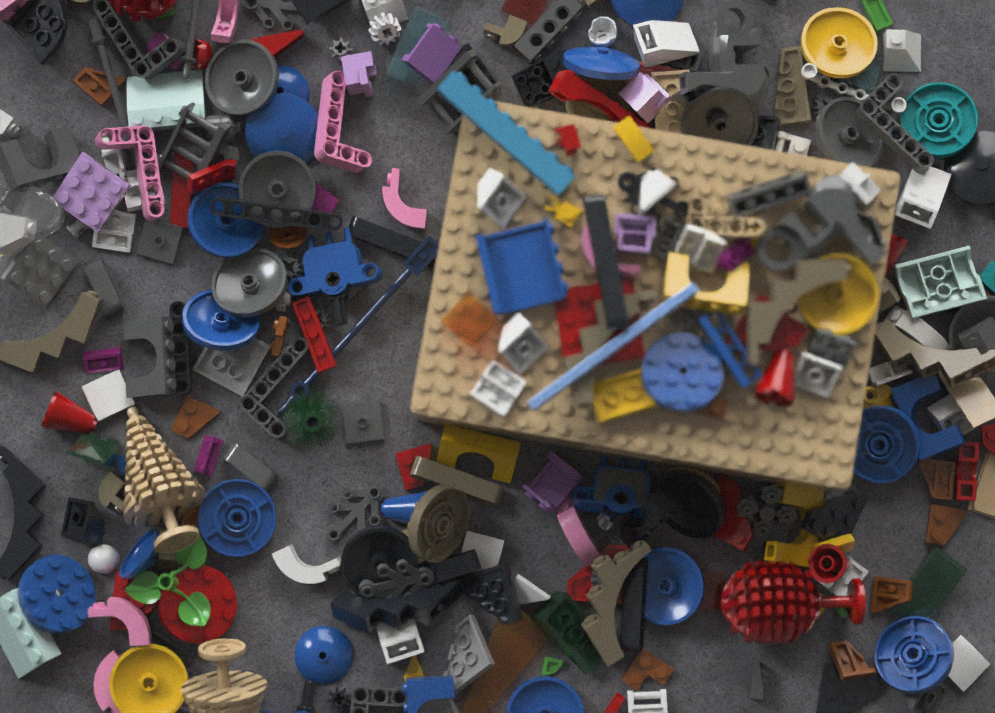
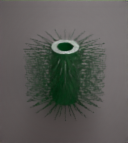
M317 387L315 397L312 390V405L311 398L309 405L307 392L306 400L302 390V396L301 394L295 397L292 395L296 401L292 399L294 404L289 403L287 405L289 407L283 411L285 412L291 407L287 412L290 414L283 417L291 420L283 421L287 422L285 425L293 434L294 432L296 434L292 436L294 437L292 440L297 438L296 440H299L300 444H304V447L307 441V451L309 441L312 448V432L313 438L315 432L317 445L318 437L322 447L321 439L323 443L329 440L332 442L328 436L332 438L330 433H333L331 431L337 425L334 423L342 420L333 418L341 416L337 415L339 412L334 407H331V403H328L332 397H325L326 395L320 393V390L317 394ZM315 417L316 419L309 420L308 418Z

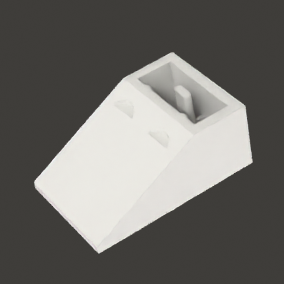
M651 20L633 25L634 40L645 68L700 53L689 23Z
M932 166L927 172L922 174L912 169L894 214L931 229L951 174Z
M410 619L399 630L382 622L376 626L387 664L425 652L414 619Z

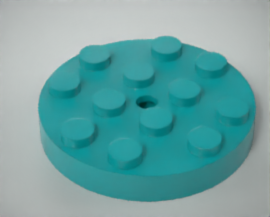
M942 82L926 84L912 92L906 99V109L900 116V125L933 158H947L963 151L972 141L978 124L977 109L971 97L961 88ZM941 119L942 124L935 123V120Z

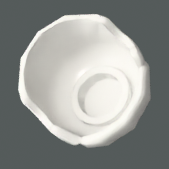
M609 17L594 19L588 31L591 43L597 47H608L613 44L617 38V27L614 20Z
M99 544L93 547L88 555L89 566L98 573H110L120 563L119 553L110 545Z

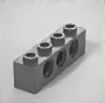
M557 0L516 42L514 50L529 64L533 61H539L543 56L541 52L546 47L550 49L556 42L555 38L559 34L562 36L569 29L567 25L572 20L576 22L581 17L583 6L576 0ZM565 12L568 17L562 20L558 18L557 14ZM550 25L555 30L552 33H547L544 28ZM539 39L542 44L535 47L531 44V41Z
M800 170L727 194L725 197L730 214L733 217H743L810 195L812 191L807 174Z

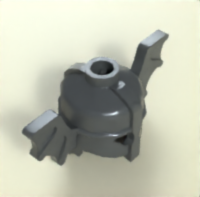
M213 106L211 110L214 115L206 116V120L215 126L221 125L224 122L232 125L219 153L226 160L234 159L239 162V149L229 146L227 143L234 142L237 133H241V124L236 122L232 115L225 114L224 111ZM210 131L207 133L208 142L212 141L214 137Z

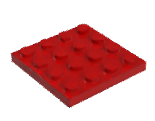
M633 278L621 280L624 296L635 294ZM598 283L568 288L569 293H566L567 299L554 302L563 362L564 357L583 354L579 329L598 326L594 306L595 301L601 300ZM639 313L629 319V328L640 321ZM629 328L615 330L603 347ZM642 333L597 366L644 359L645 352Z

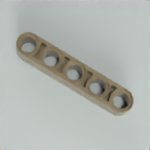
M420 456L415 458L410 473L411 477L434 486L449 485L459 489L467 498L492 507L499 506L504 487Z

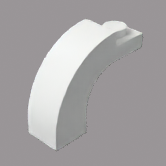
M895 305L884 319V321L889 319L900 332L919 344L935 349H950V345L935 329L919 317L912 319L908 310L905 311Z
M293 544L272 553L279 569L286 576L300 583H320L329 579L327 571L331 574L340 570V557L319 566L305 564L298 557Z

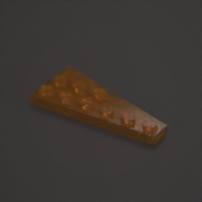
M522 610L523 620L503 625L497 618L487 643L495 665L472 682L461 713H487L550 636V633Z

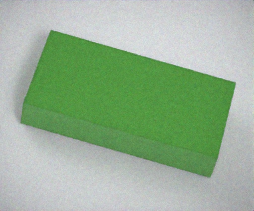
M860 0L876 33L893 25V21L882 0Z

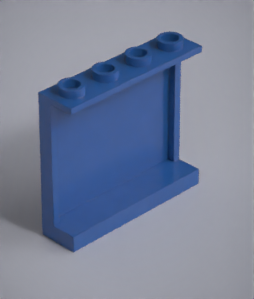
M544 218L542 222L486 236L484 234L475 235L493 312L496 317L567 299L566 293H569L567 281H562L561 274L564 273L562 261L558 262L556 254H560L557 242L553 243L551 236L555 234L553 223H548L547 218Z

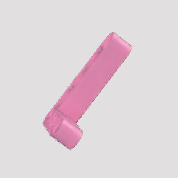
M336 70L325 77L322 82L314 155L322 163L359 173L371 165L372 158L366 151L339 143L346 85L343 72Z
M148 126L102 129L95 138V144L99 149L134 148L143 216L149 222L158 220L164 213V201L153 130ZM139 134H144L147 140L141 139ZM120 135L127 136L128 141H123ZM102 136L108 137L109 142H104ZM142 152H146L149 155V159L144 158ZM145 170L150 171L152 177H147ZM147 189L153 190L155 196L149 195ZM150 208H155L157 215L152 214Z

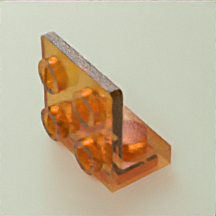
M468 292L441 321L470 349L498 320V317Z

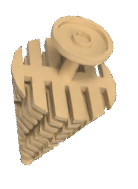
M130 407L127 409V415L130 419L126 422V429L128 431L126 433L127 453L125 455V523L131 526L132 517L135 516V527H144L147 514H150L148 519L149 526L159 525L161 518L162 524L165 523L167 531L156 538L154 542L156 552L167 554L183 550L197 542L200 538V533L194 526H178L174 515L175 507H177V517L185 515L189 510L191 502H193V507L201 504L202 500L206 497L205 489L198 483L195 477L190 481L192 475L187 471L182 461L177 458L165 441L162 443V437L159 434L156 435L154 427L148 424V420L144 416H139L138 408Z
M215 639L207 641L198 647L201 658L217 662V671L194 676L182 684V689L180 690L183 697L186 698V704L190 708V713H259L260 704L263 701L267 688L266 679L262 680L263 676L259 674L254 675L255 673L248 671L241 673V671H229V661L237 659L245 653L246 645L244 642L235 639Z

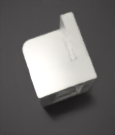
M108 137L102 139L104 142H109ZM122 149L101 150L106 168L116 175L127 171Z
M851 163L838 177L844 178L852 185L855 199L865 207L881 190L869 178V173L865 174L855 163Z
M890 361L869 368L868 374L873 387L913 372L908 370L907 365L894 371Z

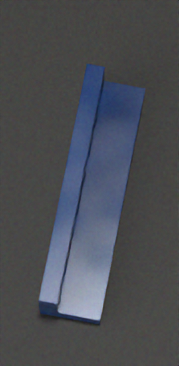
M709 312L697 320L741 389L762 376L756 364L744 363L745 358L747 360V351L721 312ZM716 314L720 319L719 328L713 327L708 318ZM721 332L730 334L732 337L730 345L724 344L720 338ZM732 349L742 352V362H737L731 354ZM743 366L752 367L756 375L748 380L743 372Z

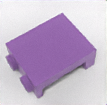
M427 23L425 26L427 28L426 32L411 53L405 54L401 61L427 82L434 84L443 75L462 47L457 44L458 40L455 37L446 35L443 32L444 28L439 24Z
M551 451L546 456L549 462L529 486L524 484L522 487L527 491L525 495L532 501L537 499L540 502L538 506L546 512L550 510L555 514L584 478Z

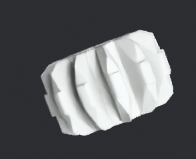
M381 13L379 18L374 15L375 21H370L371 27L369 28L372 40L377 41L380 45L385 43L387 46L389 41L395 42V37H400L399 31L401 30L397 17H393L390 13L386 16L384 13Z

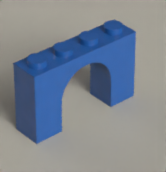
M937 373L925 379H922V377L916 378L891 389L893 392L891 395L893 403L898 405L899 410L906 414L917 428L920 438V452L918 456L920 461H926L966 444L960 426L954 425L942 431L928 434L917 425L915 414L918 405L924 399L945 391Z
M453 675L406 678V683H403V695H407V703H403L404 713H417L420 706L431 699L455 698Z

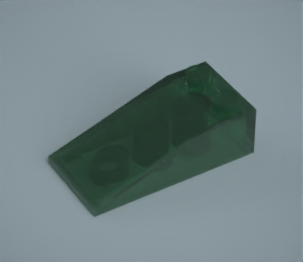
M90 432L89 436L83 434L68 449L67 454L116 468L118 456H120L123 446L118 445L119 441L108 438L107 441L100 439L101 435Z
M931 547L908 579L914 581L912 600L892 607L889 610L899 618L921 616L929 619L955 588L967 569L938 547Z
M555 591L549 600H546L534 613L531 620L582 672L588 675L602 659L581 626L587 616L567 592Z

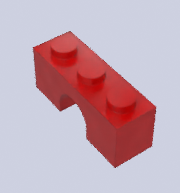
M966 442L965 445L957 448L955 500L976 501V469L979 458V443Z

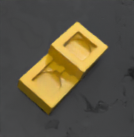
M630 116L613 127L621 142L626 145L636 162H640L654 152V149Z

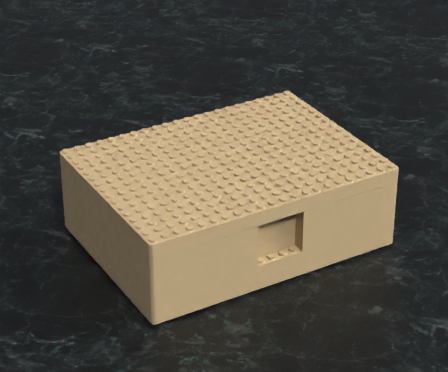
M495 102L500 112H507L514 119L512 122L515 125L523 126L529 132L527 135L531 139H538L544 145L543 149L546 152H553L559 158L558 162L562 166L566 164L574 171V181L558 198L464 115L462 116L411 401V411L417 421L444 426L448 424L472 431L671 466H689L705 472L773 484H789L824 492L845 489L850 486L888 253L869 268L876 279L879 294L873 316L860 329L840 335L842 337L844 335L850 337V340L856 341L857 344L855 349L846 348L852 351L851 358L845 370H841L828 398L795 386V401L792 406L777 407L776 402L770 401V404H765L754 397L755 389L761 377L741 389L722 360L724 377L716 397L728 400L724 420L693 413H675L658 406L599 424L593 403H590V407L585 409H578L577 406L573 407L569 386L535 411L528 405L529 400L566 374L555 304L553 302L496 317L493 312L475 236L479 234L486 236L542 222L544 218H547L548 223H553L555 234L551 236L553 243L557 242L560 254H556L558 262L562 261L564 273L561 274L562 281H567L568 288L597 284V273L587 262L582 249L583 226H587L583 197L604 194L616 250L617 235H614L615 214L633 215L630 211L631 203L627 192L621 190L618 186V178L624 172H632L637 175L657 167L667 178L674 176L679 180L678 187L672 189L666 197L675 202L686 201L689 203L693 197L699 196L710 202L711 217H733L730 214L725 195L800 170L807 174L812 191L813 187L824 177L839 176L850 164L643 127L638 128L646 137L654 152L640 162H636L626 145L621 142L613 129L618 123ZM574 123L581 143V150H578V154L567 157L564 149L560 150L557 138L560 137L555 136L554 131L557 128ZM857 165L865 174H870L869 178L881 191L865 207L855 199L856 210L875 218L885 240L884 249L888 252L900 175L894 171ZM489 168L503 174L526 195V198L504 229L478 207V183ZM630 179L624 180L625 185H631ZM672 179L671 181L675 184L674 186H676V181ZM635 190L636 196H637V199H638V203H639V194H640V193ZM809 195L754 213L756 218L768 224L769 229L791 213L795 214L811 235L820 228L819 224L803 207ZM550 196L556 197L561 205L565 200L582 210L572 228L554 219L556 212H548L544 209L545 205L548 207L554 206V202L549 199ZM658 202L655 204L657 213L661 216V220L656 224L655 238L666 216H670L685 224L671 251L673 253L687 225L688 215L684 218L677 217L674 210ZM700 202L697 205V212L703 209V202ZM634 206L633 211L637 213L639 206ZM682 206L678 207L679 213H684L685 208ZM648 211L642 216H649ZM656 215L651 216L656 217V221H658V217ZM750 215L743 216V218H751ZM697 223L696 227L702 228V223ZM722 223L716 224L715 232H719L722 229ZM738 223L735 226V233L742 229V224ZM667 224L666 226L676 232L678 230V228L670 224ZM666 231L663 232L664 235L672 239L674 238V235ZM837 235L824 248L803 259L816 260L828 254L840 253L853 256L866 264L842 235ZM651 238L650 248H651V246H652V244H653L655 238ZM661 238L659 239V242L670 246L671 243ZM722 238L726 241L722 252L739 240V238ZM773 238L766 245V253L772 261L783 262L790 255V247L784 239ZM656 245V250L666 254L667 250ZM756 250L754 254L743 262L750 263L747 302H754L759 294L770 300L771 281H794V266L785 271L776 272L769 270L761 264ZM616 253L617 262L641 265L640 274L635 275V278H633L635 294L656 290L657 298L652 300L653 304L641 306L640 303H637L639 320H641L663 303L666 262L651 254L642 256ZM688 262L689 282L694 283L698 290L702 289L706 293H713L725 286L727 268L718 269L715 265L712 273L693 269L692 263ZM620 273L621 280L630 279L623 277V274ZM797 300L785 312L810 330L798 346L785 348L789 349L795 356V367L799 356L802 353H807L813 338L822 340V337L816 336L817 330L809 325L801 315ZM680 307L674 309L642 333L645 354L655 341L673 333H690L702 337L710 344L711 342L697 320L684 332L676 325L670 316ZM687 308L684 309L692 319L694 317ZM706 311L701 317L708 314L710 311ZM518 313L533 326L549 347L520 375L498 350L503 327ZM681 313L677 315L685 324L688 323ZM722 313L732 330L735 329L744 316ZM714 314L708 319L713 327L719 328L720 319ZM721 332L720 338L725 342L730 334ZM829 341V343L834 344L836 346L840 345L838 343ZM732 349L731 354L737 362H742L743 355L738 354ZM777 350L762 352V357L758 360V364H756L762 375L774 352ZM644 359L596 366L594 368L593 383L642 369ZM492 360H495L527 381L503 418L469 396ZM743 366V372L748 380L756 375L752 367ZM679 369V372H680L681 374H686V373H687L686 370H684V369Z

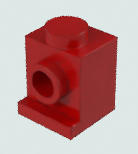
M575 124L555 129V136L560 137L557 138L560 150L564 149L567 157L578 154V150H581V143Z

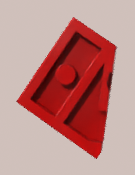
M431 443L395 453L405 490L424 485L425 482L411 477L410 473L417 456L429 459Z

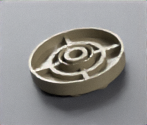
M438 485L426 492L416 502L407 528L410 548L417 557L431 563H438L449 558L462 543L469 525L470 507L467 497L461 490L449 485Z

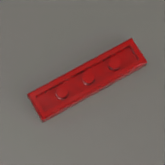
M175 152L174 163L193 173L194 163ZM173 171L170 223L188 229L187 215L191 205L192 194L187 190L188 180Z
M306 296L292 302L318 373L321 374L336 368V361L311 297Z

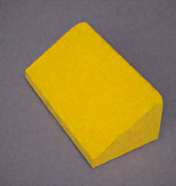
M849 533L815 543L814 548L823 544H833L846 553L854 550L855 539Z

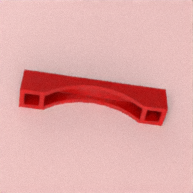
M571 70L558 72L548 91L563 102L582 101L592 104L603 111L612 122L620 123L630 116L638 127L653 129L645 120L635 117L636 114L634 112L625 110L619 102L606 97V93L591 87L592 84L590 82L581 80Z

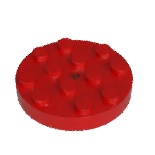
M204 565L198 569L187 567L175 575L178 580L176 588L188 597L194 592H200L206 596L210 604V617L205 626L185 623L180 618L178 609L180 603L186 599L173 592V590L161 589V598L158 600L160 619L168 632L181 641L200 644L215 640L229 629L235 618L237 597L234 587L229 579L215 568Z

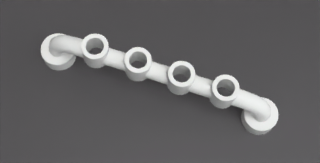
M812 63L805 64L801 69L802 77L817 83L821 89L828 87L835 90V93L839 96L847 94L861 101H864L869 96L863 89L855 90L848 87L844 82L837 83L831 81L828 76L816 75L817 67ZM821 80H825L827 84H822ZM839 87H843L844 91H840ZM860 93L862 98H858L856 94ZM876 96L877 99L883 100L881 96ZM896 97L891 103L888 102L883 109L900 114L906 109L907 104L903 98Z

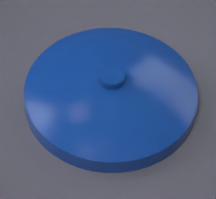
M611 0V3L620 19L633 27L635 24L651 20L671 22L680 11L684 0Z
M606 47L572 48L565 51L563 56V65L567 69L587 77L605 80H624L633 78L639 73L640 63L637 59L626 53Z
M289 93L274 94L264 108L249 115L247 118L245 136L250 151L255 157L269 151H285L298 156L307 163L314 156L318 114L311 104L297 95Z
M223 182L201 190L191 202L187 215L188 229L195 243L208 254L219 258H235L249 252L261 238L264 225L254 220L217 216L210 211V203L217 196L240 199L239 185ZM214 202L213 205L216 210L221 211L224 209L222 202ZM241 204L233 205L234 212H243V206Z
M206 290L196 294L186 303L183 310L182 324L186 334L197 344L212 350L229 351L242 348L253 341L259 331L260 315L254 317L230 315L218 306L213 297L212 290Z
M673 547L652 549V551L644 556L648 559L645 619L660 625L681 623L690 618L703 601L705 593L703 572L696 560L683 550Z
M539 676L525 681L516 688L508 701L506 713H584L580 697L568 683L555 677Z

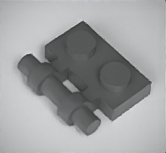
M818 328L816 336L822 337V340L814 337L807 350V354L842 367V370H845L852 355V351L846 348L855 349L857 342L850 340L848 336L844 335L842 337L834 334L832 330ZM829 341L838 343L840 345L836 346L834 344L829 343Z

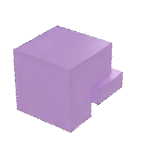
M368 51L342 56L345 85L349 94L364 93L366 97L373 96L370 77L377 76V70L372 52Z
M641 72L618 93L647 123L672 99L647 73L643 75Z
M616 213L614 235H617L616 253L648 256L651 238H655L656 217Z

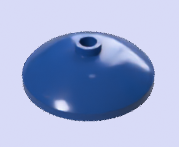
M278 66L279 81L275 94H278L277 90L282 88L284 90L283 93L297 95L309 102L310 91L304 76L292 67Z
M153 528L144 533L127 554L119 572V576L122 579H131L142 574L147 568L153 567L158 553L154 547V542L159 536V532Z
M318 626L308 630L301 636L295 648V663L299 672L306 679L315 681L317 684H330L338 681L348 672L352 663V646L348 638L334 627ZM320 652L326 653L325 659L319 657Z

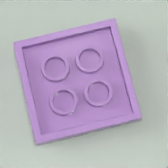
M82 152L51 200L94 231L100 233L131 185L88 154Z

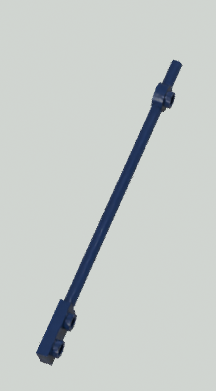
M428 235L403 263L407 267L406 270L332 350L334 359L410 275L414 273L418 277L438 255L439 244ZM317 368L304 382H295L291 386V396L278 409L282 414L287 412L283 411L289 407L286 404L288 401L290 403L291 400L293 404L292 399L296 401L292 395L294 397L296 395L299 396L297 393L299 387L304 389L305 398H307L306 392L307 396H309V386L320 375Z

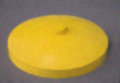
M828 8L814 14L805 24L801 35V50L806 61L814 64L819 73L832 78H850L865 71L872 63L877 51V36L872 25L861 14L846 8Z
M828 254L816 259L847 260V264L850 265V276H847V280L834 281L817 286L797 298V305L801 315L816 330L818 328L829 329L837 335L848 334L860 329L873 316L878 303V285L872 271L861 260L847 254Z
M158 644L134 646L124 652L114 664L109 679L110 694L114 704L122 713H175L185 700L180 689H182V684L188 680V674L183 661L169 648Z

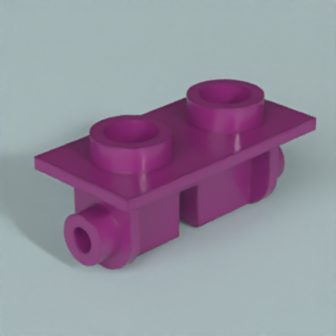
M739 239L719 255L720 258L717 260L716 266L718 269L727 268L731 272L754 254L755 250L748 239Z
M205 434L193 471L212 477L224 440Z

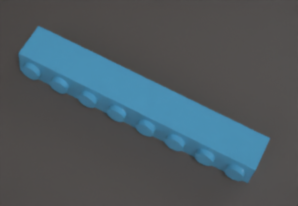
M452 71L437 88V92L559 198L574 181V171L566 164L562 166L558 162L559 158L553 152H546L543 149L544 145L538 139H531L527 135L529 132L523 126L515 125L512 122L514 119L507 112H500L497 109L498 105L489 98L487 100L482 96L483 92L474 85L472 87L467 83L468 79L459 72L457 74Z

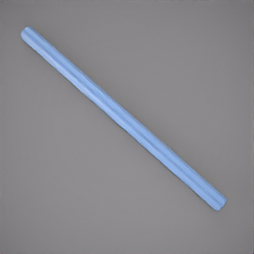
M694 283L689 284L529 400L528 405L533 411L537 410L694 296L699 291Z

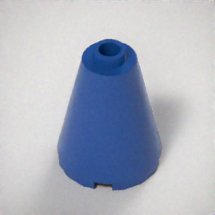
M428 491L386 499L381 504V514H384L386 519L408 524L416 502Z

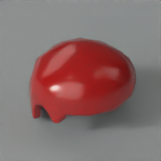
M195 39L193 58L197 59V66L193 67L204 70L213 57V49L208 42Z

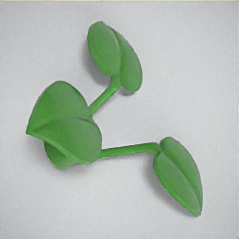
M201 536L193 545L175 553L176 562L184 564L183 567L174 572L172 571L171 574H162L160 577L154 572L145 571L133 580L125 589L126 592L133 599L141 603L153 604L161 598L160 588L169 591L173 590V592L186 599L179 605L178 613L180 618L189 625L205 626L210 617L208 599L200 592H194L188 597L176 588L178 580L175 577L176 574L185 570L187 566L191 569H198L205 563L207 550Z

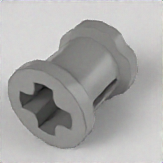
M79 219L66 227L76 239L87 228L90 229L89 226Z

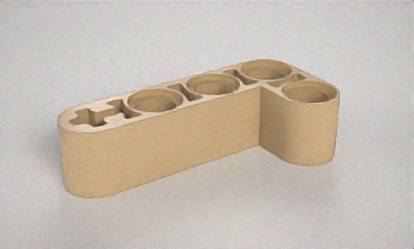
M696 196L689 201L687 224L696 226L697 223L701 222L702 229L720 238L763 239L769 233L768 224L759 218L711 217V204L706 199ZM700 202H703V209L697 212V205ZM722 223V229L719 232H715L716 224ZM738 223H741L742 229L738 233H735V226ZM759 225L761 226V229H758L757 232L753 229H749V226L752 228H758Z

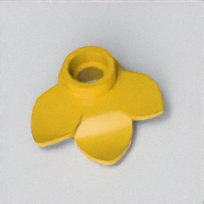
M885 384L877 387L867 386L864 397V409L877 405L894 408L889 398L893 393L892 388ZM868 392L873 394L872 399L866 397Z

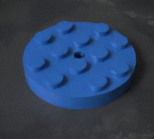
M673 333L655 341L646 352L641 369L643 387L648 396L660 407L675 413H691L705 408L716 398L724 377L723 363L717 350L707 340L690 333ZM679 369H684L687 373L681 374Z
M884 405L868 407L862 410L853 472L862 479L873 483H890L900 479L913 468L918 459L920 438L917 428L906 414L896 408ZM880 440L884 441V447H880L878 445V442Z
M232 479L217 484L206 494L199 508L198 524L203 538L214 550L227 556L241 557L257 552L269 541L275 529L276 511L272 499L262 487L248 480ZM236 514L241 516V520L238 522L233 519Z
M63 555L45 556L31 564L23 573L18 588L20 606L28 620L37 628L53 634L67 633L84 624L89 618L88 609L90 606H93L96 600L94 583L87 570L76 560Z
M921 616L905 617L890 624L880 635L875 647V664L881 677L893 689L906 694H921L933 690L947 678L953 666L954 648L948 634L935 621ZM914 653H917L918 656L915 659H912V655Z

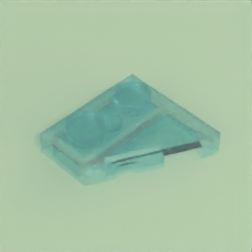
M879 57L873 60L865 71L856 76L837 78L836 81L844 82L849 86L872 93L883 58Z

